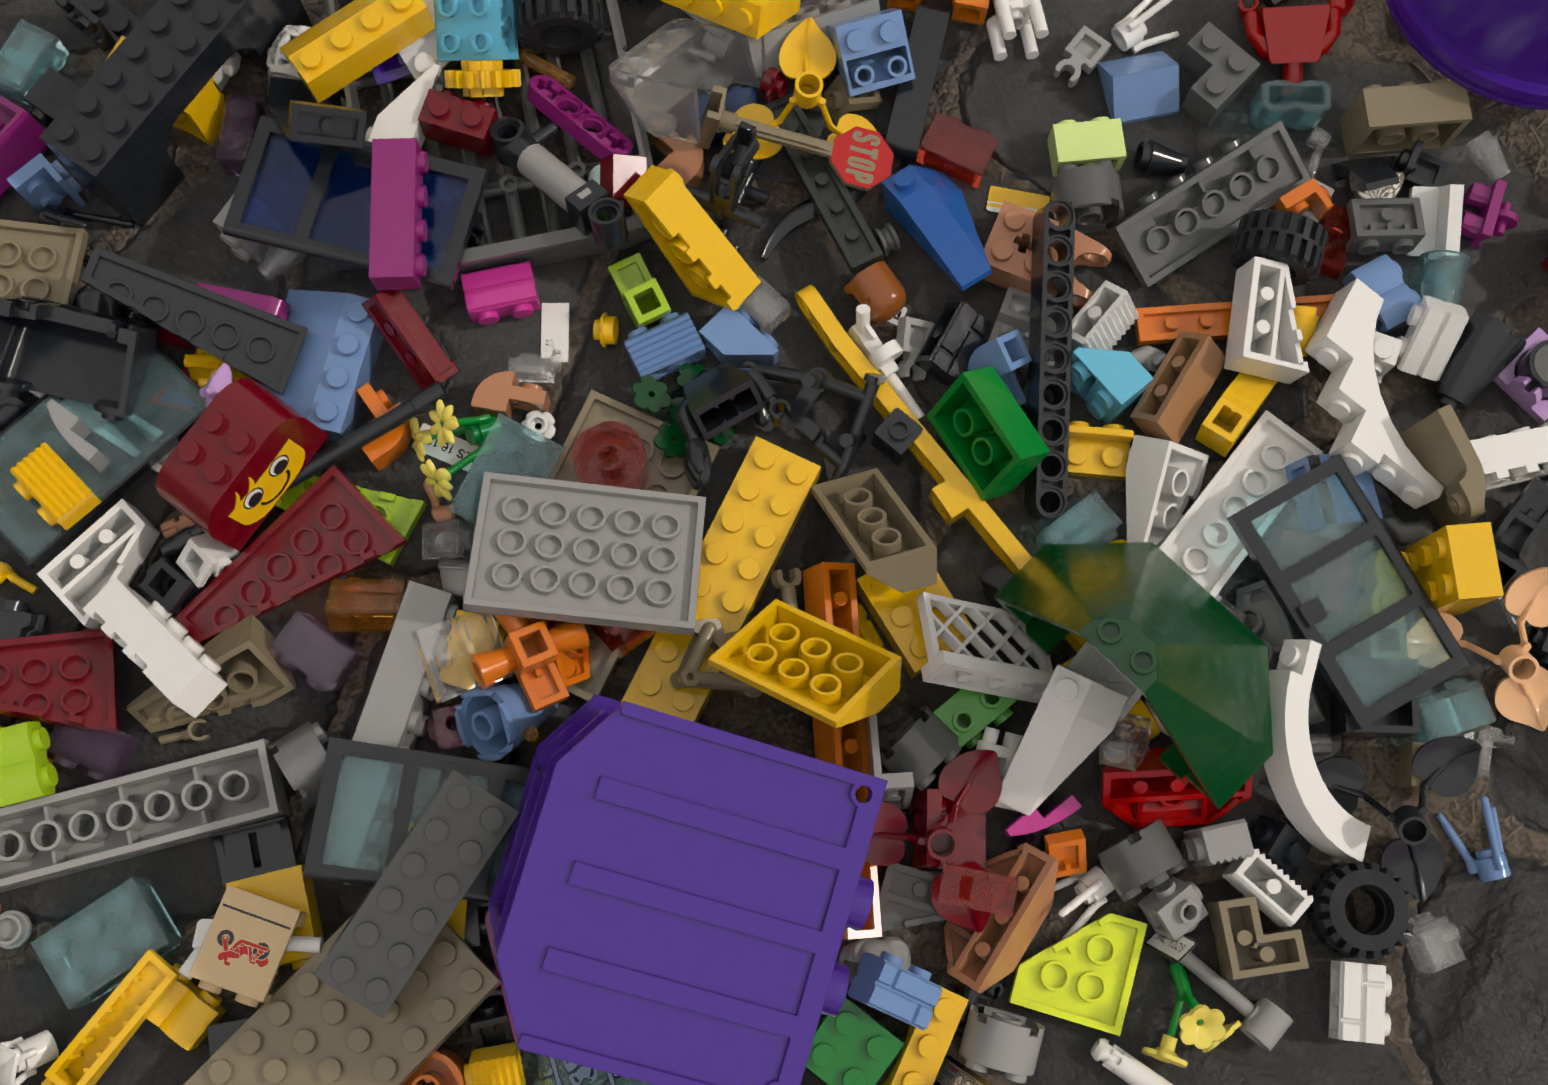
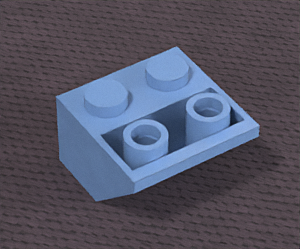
M889 8L827 25L829 39L836 51V66L850 97L916 79L901 9Z

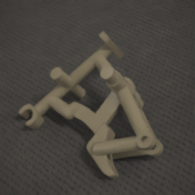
M793 568L789 570V583L783 579L782 569L773 571L771 573V582L776 589L781 588L782 601L798 609L795 586L801 583L802 575L800 569ZM717 618L696 620L694 635H692L693 637L678 670L671 675L670 681L672 686L676 689L690 687L729 691L732 696H746L748 698H756L763 693L725 673L699 671L709 647L716 652L739 631L725 633L720 620Z

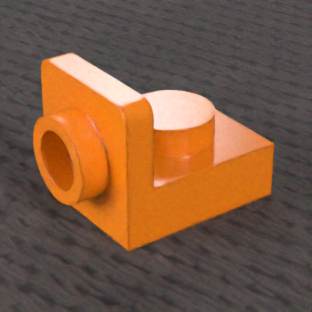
M1313 177L1279 197L1272 209L1287 210L1303 214L1310 209L1319 221L1328 214L1333 204L1328 190L1324 186L1319 185Z
M1081 828L1044 835V853L1059 861L1057 878L1087 872L1086 839Z

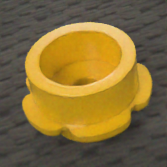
M603 313L600 319H595L594 340H599L602 347H607V344L616 345L619 335L618 318Z

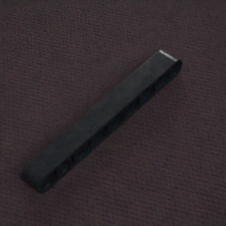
M1056 199L1039 209L1033 218L1029 354L1032 361L1029 362L1027 417L1049 448L1050 452L1045 458L1050 461L1052 466L1051 473L1047 476L1041 469V461L1025 478V509L1031 517L1036 519L1058 517L1064 512L1067 505L1075 210L1068 201L1063 199ZM1049 211L1054 212L1058 216L1059 226L1051 223ZM1048 246L1053 247L1057 251V262L1050 259ZM1047 282H1052L1057 288L1056 298L1048 293ZM1047 317L1052 318L1056 323L1055 333H1051L1047 329L1045 323ZM1046 352L1052 354L1055 359L1053 369L1049 368L1045 363L1044 357ZM1046 387L1054 394L1052 404H1048L1044 399L1043 392ZM1045 423H1048L1053 430L1051 440L1046 439L1043 435L1042 428ZM1043 494H1046L1051 501V506L1047 512L1040 505V499Z

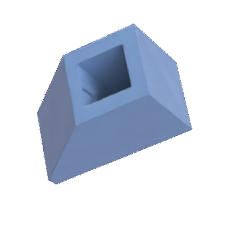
M723 308L699 330V336L705 348L721 363L729 362L734 366H741L746 361H760L768 365H775L778 362L779 350L777 349L778 344L775 339L765 331L761 334L752 325L754 323L752 318L741 308L735 311Z

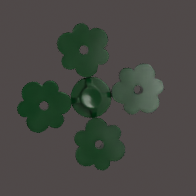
M684 363L679 367L678 373L680 376L677 377L676 384L683 388L684 395V385L695 379L698 373L705 369L703 365L696 364L693 367L691 364ZM645 375L641 378L640 383H635L632 386V392L635 394L633 399L634 405L641 410L648 409L652 414H657L660 408L665 409L669 407L668 417L672 424H661L659 433L655 435L653 441L658 449L664 450V455L667 458H674L676 455L678 458L684 459L687 442L678 424L677 412L682 400L686 397H677L671 401L670 396L666 393L667 385L663 382H657L653 376ZM731 426L712 437V440L715 444L723 446L729 441V438H733L736 435L737 430L734 426Z

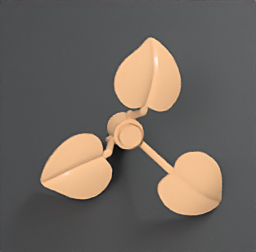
M1541 567L1521 574L1514 579L1506 590L1504 606L1507 611L1519 616L1517 628L1521 643L1503 648L1499 655H1494L1466 640H1460L1463 634L1461 623L1451 614L1439 613L1460 647L1467 648L1491 660L1495 665H1499L1508 675V677L1503 678L1497 684L1494 691L1493 700L1497 710L1511 721L1545 731L1548 726V671L1539 666L1538 661L1528 652L1532 646L1528 642L1525 629V621L1534 627L1548 626V567ZM1424 616L1417 619L1406 630V654L1408 659H1417L1418 665L1432 669L1450 658Z

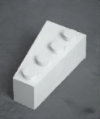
M1548 422L1538 428L1530 429L1527 426L1507 434L1489 435L1480 439L1470 440L1485 473L1486 491L1529 481L1534 476L1538 478L1548 476Z
M114 577L82 609L90 618L102 624L100 628L104 633L124 648L122 651L127 657L143 669L142 672L173 704L192 717L196 718L228 685L218 674L222 669L221 666L207 654L201 655L205 649L191 636L187 635L185 637L189 631L173 617L168 619L172 613H168L155 600L151 604L118 578Z

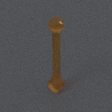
M530 726L525 729L524 737L526 740L534 741L537 744L544 740L539 736L537 728Z

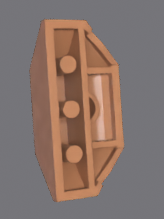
M1028 843L1017 846L1015 850L1005 852L986 861L985 870L988 872L993 884L992 912L985 929L981 933L947 921L944 926V936L948 960L947 973L981 994L1015 970L1053 905L1059 865L1057 859Z

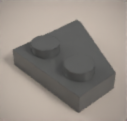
M898 863L886 866L879 892L882 932L946 920L937 913L931 902V887L938 875Z

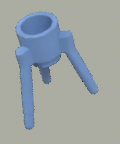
M1487 796L1481 797V804L1490 847L1476 850L1477 858L1475 859L1471 857L1444 815L1437 813V820L1465 861L1469 874L1478 873L1481 882L1495 881L1511 875L1503 849L1496 808L1490 807Z

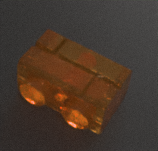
M355 576L346 579H332L325 606L330 631L391 632L407 589L406 580L394 577L361 579Z

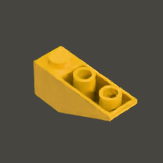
M1239 373L1201 424L1195 440L1221 456L1226 457L1278 381Z

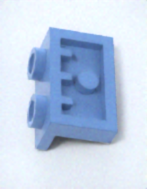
M41 153L7 178V181L39 213L48 204L58 207L67 195H70L80 207L87 204L79 195L84 189L57 160L50 163Z

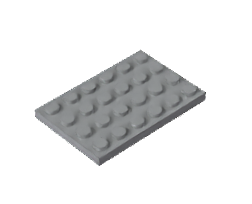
M484 472L463 600V611L694 635L706 497Z

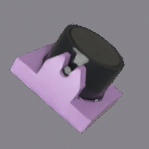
M1539 327L1525 339L1527 343L1523 350L1498 375L1494 382L1538 424H1541L1548 418V400H1541L1542 398H1548V335ZM1515 364L1517 365V370H1516L1517 377H1516V378H1515V374H1514Z

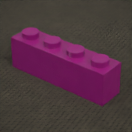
M416 138L372 139L369 279L377 290L421 289V277H425L427 273V262L425 255L421 254V243L427 241L426 220H422V208H427L428 192L426 185H423V174L428 173L429 161L427 152L422 151Z

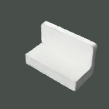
M1449 184L1441 187L1414 186L1409 189V198L1420 197L1426 235L1414 250L1405 253L1406 256L1451 257L1459 255L1464 185Z

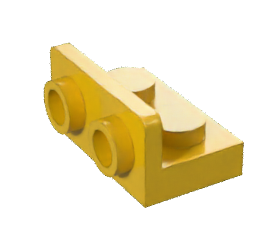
M1084 421L1069 422L1068 476L1125 481L1130 442L1134 438V431L1124 430V426L1119 424H1106L1101 428L1089 427V423Z

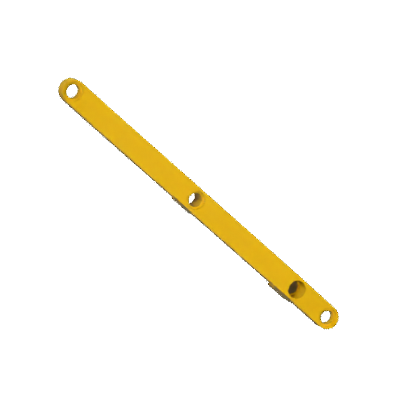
M810 284L796 292L795 299L799 308L825 347L855 385L864 390L866 381L863 380L865 373H880L847 335L813 285ZM886 381L884 384H880L873 406L885 420L895 408H899L923 428L922 433L913 442L909 450L938 484L931 489L928 498L947 526L964 516L1012 574H1016L1032 558L986 501L981 500L972 484ZM1072 632L1065 637L1076 653L1086 642L1082 636ZM1073 658L1066 661L1062 665L1067 667ZM1139 698L1123 721L1138 741L1145 744L1160 734V728L1148 708Z

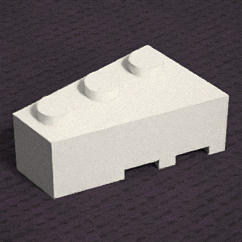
M1254 256L1236 270L1224 369L1286 384H1291L1309 373L1308 362L1303 361L1300 341L1303 340L1301 329H1297L1293 311L1296 308V302L1288 264Z
M121 499L39 571L37 575L84 626L93 630L101 629L102 624L90 618L82 609L114 577L129 587L158 539L160 532L136 507Z

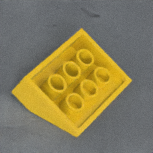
M778 599L772 601L708 658L709 666L834 728H839L879 713L900 691L901 656Z

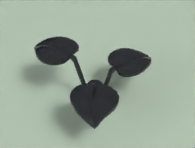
M1459 736L1440 737L1423 744L1416 751L1411 762L1413 772L1423 779L1419 787L1418 806H1401L1394 813L1390 812L1366 792L1360 791L1365 784V774L1361 767L1352 759L1334 756L1316 763L1327 789L1346 812L1352 814L1356 810L1359 797L1384 815L1389 822H1392L1400 838L1390 841L1384 847L1380 857L1381 868L1388 867L1393 870L1394 874L1392 877L1402 878L1406 883L1402 889L1411 892L1414 897L1424 902L1437 886L1445 862L1444 848L1440 841L1433 834H1430V826L1423 816L1428 812L1426 807L1427 788L1430 786L1434 793L1442 797L1459 796L1466 792L1473 785L1477 777L1482 746L1475 740Z

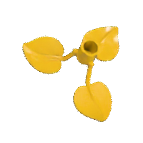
M812 17L805 19L796 26L787 36L780 49L779 65L781 71L787 78L796 79L793 96L789 98V102L780 116L774 120L773 113L769 108L755 103L747 104L735 112L738 114V117L778 127V125L783 123L795 105L804 109H811L818 105L828 129L833 132L826 141L833 142L836 137L856 126L876 131L867 119L856 114H845L839 119L837 127L833 124L826 107V99L821 97L823 90L822 79L829 76L836 65V51L832 42L820 30ZM725 134L723 139L724 146L733 134ZM757 139L760 147L753 158L755 160L770 158L778 153L783 145Z

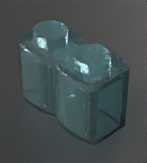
M1271 80L1263 83L1250 103L1251 125L1264 129L1273 122L1281 120L1284 126L1297 130L1317 127L1332 107L1330 84L1319 80H1306L1297 84L1285 80Z
M1466 676L1444 683L1445 691L1435 694L1433 688L1413 699L1419 700L1421 734L1415 735L1417 742L1426 743L1436 738L1453 736L1496 721L1479 679L1468 683Z

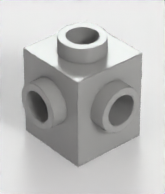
M1170 875L1169 879L1153 887V890L1140 900L1138 905L1156 933L1176 942L1184 934L1193 931L1209 913L1201 901L1203 895L1191 881L1185 882Z

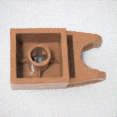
M1007 201L1003 202L984 247L992 274L982 280L1007 290L1011 286L1031 294L1032 234L1035 212ZM1049 218L1052 224L1059 226L1058 221ZM1075 230L1074 267L1081 265L1106 267L1111 261V252L1101 243ZM1048 246L1050 259L1057 262V251L1053 247ZM1074 277L1073 308L1081 309L1093 293ZM1047 282L1048 293L1056 298L1057 288L1052 282Z

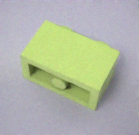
M1102 116L1084 122L1063 120L1053 124L1047 139L1053 177L1058 176L1057 170L1064 165L1074 164L1080 167L1094 165L1100 161H1111L1114 169L1120 171L1127 157L1121 118L1109 119Z

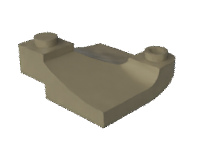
M1451 404L1437 409L1423 420L1399 433L1406 447L1422 467L1444 487L1438 499L1425 504L1441 528L1446 525L1467 524L1487 513L1485 510V473Z

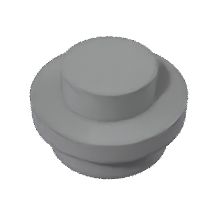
M10 910L0 914V947L15 949L25 944L32 931L29 917L17 910Z

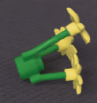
M439 399L436 402V411L431 410L429 412L431 420L435 422L430 430L420 431L417 418H413L409 422L410 435L415 440L413 449L416 451L418 459L421 462H425L424 456L426 453L423 445L430 444L435 439H437L440 447H443L446 441L454 444V435L464 433L470 445L476 444L479 447L447 469L439 468L436 470L430 459L426 461V465H420L421 471L427 476L425 483L429 486H434L435 495L438 498L444 497L451 501L453 498L449 491L454 489L452 484L448 482L451 480V476L481 455L494 451V442L500 441L502 432L500 424L493 414L487 413L476 417L456 418L452 415L453 405L445 407L443 401Z

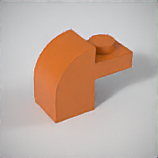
M369 383L356 390L376 418L401 404L399 402L393 405L382 389L375 392ZM410 420L362 448L379 471L401 457L409 447L412 439L410 435Z

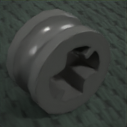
M889 222L885 223L881 230L879 228L872 229V234L881 248L884 258L889 256L891 250L894 252L901 251L898 235Z

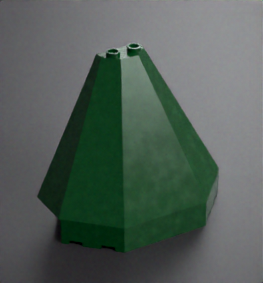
M1153 542L1045 544L993 596L1020 622L1021 631L1047 656L1072 632L1082 636L1141 691L1174 742L1158 758V761L1185 786L1191 783L1218 809L1273 755L1268 646Z

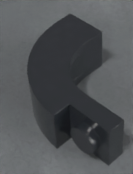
M1536 476L1533 477L1513 503H1508L1492 525L1504 596L1514 579L1528 570L1525 565L1527 553L1535 539L1548 524V484Z

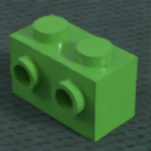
M961 689L933 713L959 737L957 744L960 747L965 745L970 750L978 743V740H982L984 733L981 730L991 722L998 727L1013 714L1009 707L1017 700Z

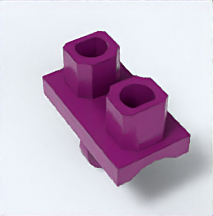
M1497 179L1491 186L1473 182L1467 188L1463 200L1464 203L1479 208L1477 214L1469 211L1462 213L1461 235L1470 238L1468 247L1478 250L1483 240L1490 239L1492 235L1502 237L1505 230L1517 227L1519 216L1511 211L1512 204L1502 202L1507 181Z

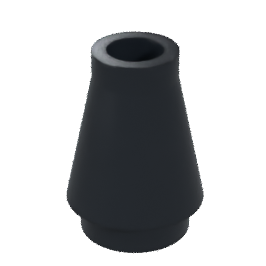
M1153 140L1148 142L1141 141L1137 146L1133 164L1134 168L1140 169L1142 174L1184 173L1188 156Z

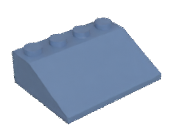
M289 289L285 301L291 306L287 321L308 328V333L284 394L280 395L267 387L265 388L329 434L327 440L337 442L355 430L364 402L356 390L366 383H370L384 336L361 305L369 298L350 293Z

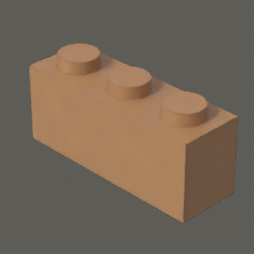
M1187 331L1179 333L1155 373L1154 379L1146 388L1130 415L1131 419L1146 437L1169 440L1177 444L1181 440L1224 367L1225 356L1210 335Z

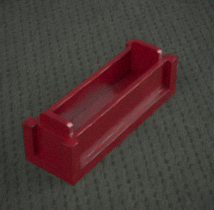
M381 290L361 304L421 390L438 380L442 383L459 371L454 365V360L450 362L401 290Z

